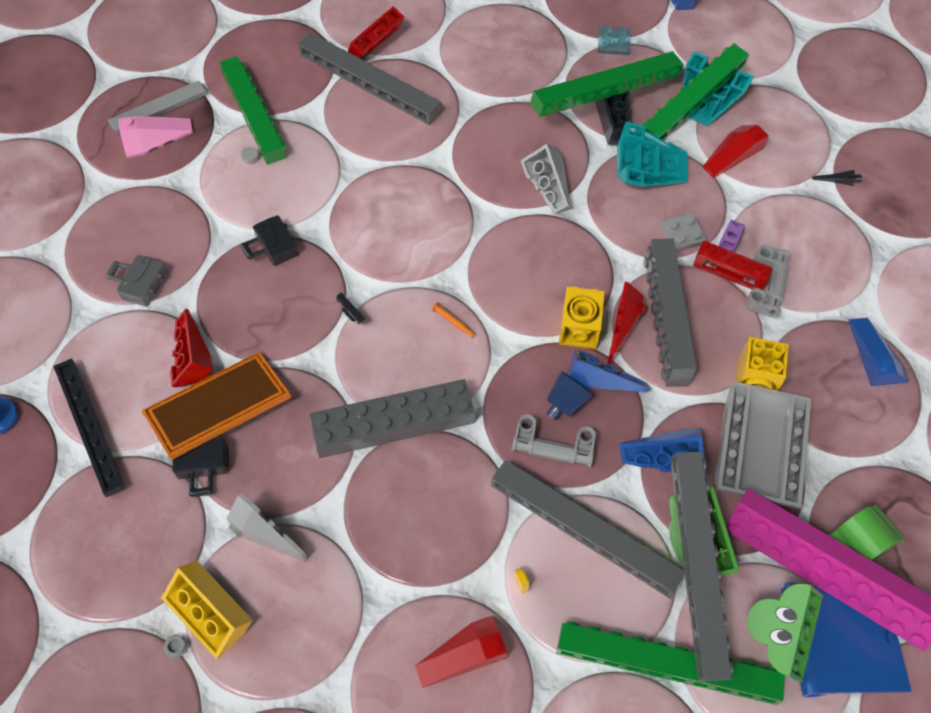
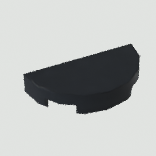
M342 292L336 296L337 302H340L344 307L342 311L352 322L357 321V324L360 325L365 321L364 316Z

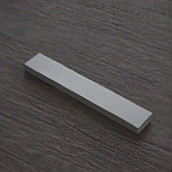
M198 80L107 121L117 135L120 133L118 119L132 116L158 117L207 95V92Z

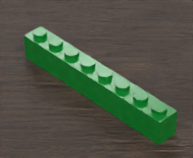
M735 43L730 47H726L719 57H715L707 68L704 67L696 78L693 77L685 88H681L674 98H670L662 109L659 108L651 119H647L643 123V126L647 128L646 131L653 135L658 134L662 140L667 138L730 80L738 70L746 65L749 54Z
M238 56L219 62L226 83L266 164L269 165L286 159V145L284 141H280V133L278 129H274V121L272 117H268V109L266 106L263 107L262 97L257 95L256 85L251 83L252 78L249 72L246 73L247 69L244 62H240Z

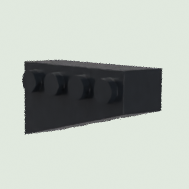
M629 91L595 101L607 145H618L624 125L627 121L629 122Z

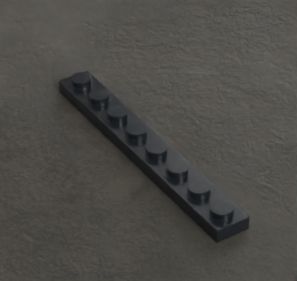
M71 358L54 365V370L103 495L109 497L126 489L74 360Z

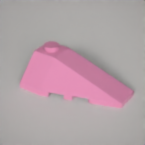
M132 116L118 119L120 135L127 158L150 153V149L157 146L161 148L164 146V143L170 140L176 141L193 133L190 118Z

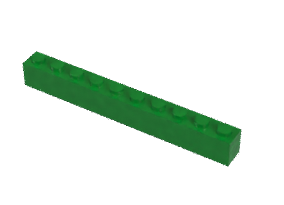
M674 51L534 90L530 104L539 117L551 115L677 78L684 64Z
M572 621L562 622L556 650L558 655L773 705H778L783 701L785 675L773 667H764L763 669L755 667L756 665L751 662L737 663L733 662L732 658H729L733 664L732 680L698 681L695 653L689 652V649L686 647H667V644L664 642L654 641L650 643L638 636L628 638L616 631L606 633L602 632L598 627H580L578 623Z

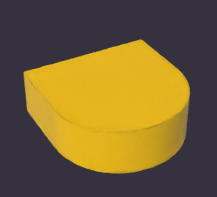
M522 568L513 570L521 594L528 592L530 582Z

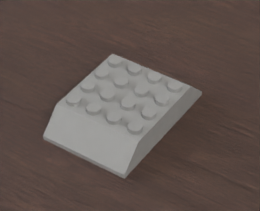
M732 381L723 413L714 478L716 490L743 496L749 488L772 503L801 509L812 398Z

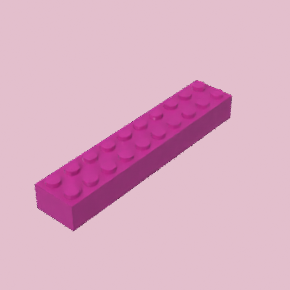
M748 488L726 525L728 533L920 650L925 651L931 644V595Z

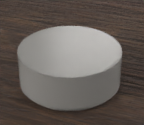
M254 147L244 148L241 151L242 161L246 164L257 162L259 159L257 149Z
M172 635L164 642L163 650L169 658L178 659L186 653L187 642L180 635Z

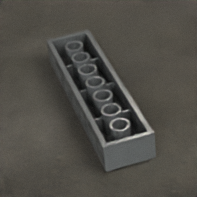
M674 238L651 239L650 246L646 250L647 257H644L643 264L644 268H647L646 282L650 285L648 296L649 299L652 298L651 314L655 316L653 327L654 330H657L656 345L660 348L658 358L659 363H662L663 366L661 378L665 380L666 387L689 386L697 366Z
M462 379L310 413V418L320 459L474 424L475 411L466 380Z

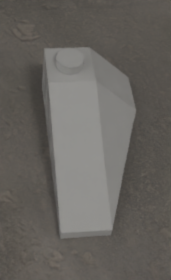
M545 144L520 160L526 177L532 181L536 190L542 194L543 199L555 214L570 206L564 162L558 147Z
M242 493L237 496L226 518L230 524L228 528L236 536L240 534L247 540L302 562L307 560L305 552L285 533L279 534L281 531L272 520L265 521L266 518L261 513V510Z

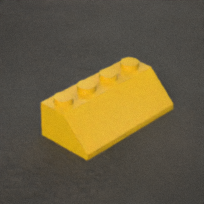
M197 560L178 567L161 597L215 659L220 658L245 634L252 622L250 616Z

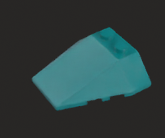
M693 51L686 64L682 88H685L693 77L696 78L704 67L707 68L710 65L708 63V56ZM738 70L736 75L728 80L688 118L708 127L747 91L754 76Z
M627 121L617 145V177L624 183L638 187L687 183V152L670 141L668 143L663 141L658 134L653 135L646 131L647 128L643 125Z

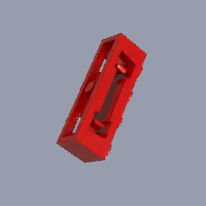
M392 6L350 42L348 53L357 56L361 60L365 59L401 27L404 16Z
M703 240L693 263V266L751 290L756 288L763 290L773 269L770 266ZM705 261H710L711 265L707 266L704 263ZM752 278L755 280V283L751 284L746 281H749V279Z

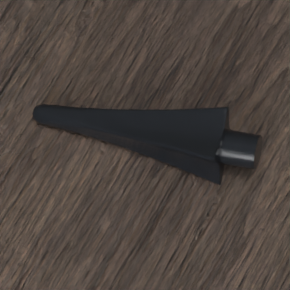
M855 170L835 174L813 176L812 179L853 186L854 181L862 180V175L855 174Z

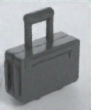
M137 255L131 265L114 261L105 277L108 280L120 282L117 292L122 300L147 307L152 298L156 296V291L160 284L164 282L167 270L164 263L160 260ZM119 267L128 269L124 278L114 276Z

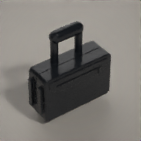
M280 216L270 217L253 226L255 238L240 245L248 260H252L265 253L271 264L277 266L299 255L297 242L295 241L296 238L291 236L287 228L288 225L283 223ZM259 242L262 249L252 253L249 245Z
M222 437L213 438L172 460V472L177 479L189 478L190 497L213 494V475L227 473V467H229V448ZM208 476V487L194 489L195 477Z

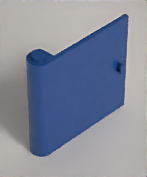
M787 583V584H785V585H784L785 588H782V589H781V594H782L787 588H789L790 586L795 585V584H797V583ZM813 586L823 594V599L803 683L800 682L802 696L811 698L826 694L912 692L898 636L819 587Z

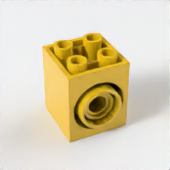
M576 286L566 287L559 336L560 345L596 349L601 331L605 291L583 289Z
M749 336L737 361L735 381L778 391L786 379L789 344Z

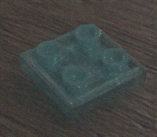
M599 26L598 53L629 55L630 29Z

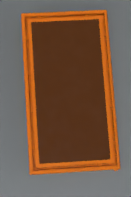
M257 352L143 409L142 415L147 419L169 459L173 460L291 398V395L262 354Z

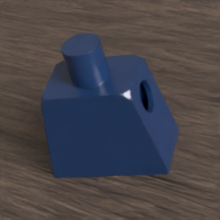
M561 370L547 397V401L552 406L546 414L554 420L562 412L567 416H571L591 397L592 392Z

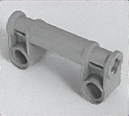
M768 245L759 247L753 260L770 266L773 269L771 271L768 291L756 288L751 290L744 303L748 311L771 318L781 315L780 304L783 303L789 268L787 263L791 256L790 252Z
M529 414L522 415L519 418L516 434L513 439L512 452L518 450L527 452L528 455L571 464H585L591 468L596 433L591 427L585 426L579 429L575 446L534 438L535 418ZM529 424L531 428L526 429L522 425ZM587 436L590 440L584 441L581 437Z

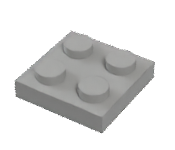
M693 213L663 220L659 223L665 238H674L676 252L701 246L703 240L707 241Z

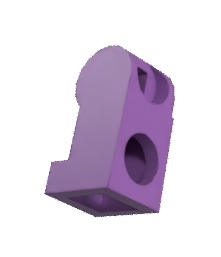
M731 219L718 246L734 252L745 224Z

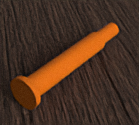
M439 302L434 304L431 311H436L459 330L465 332L471 338L474 337L475 333L441 307Z

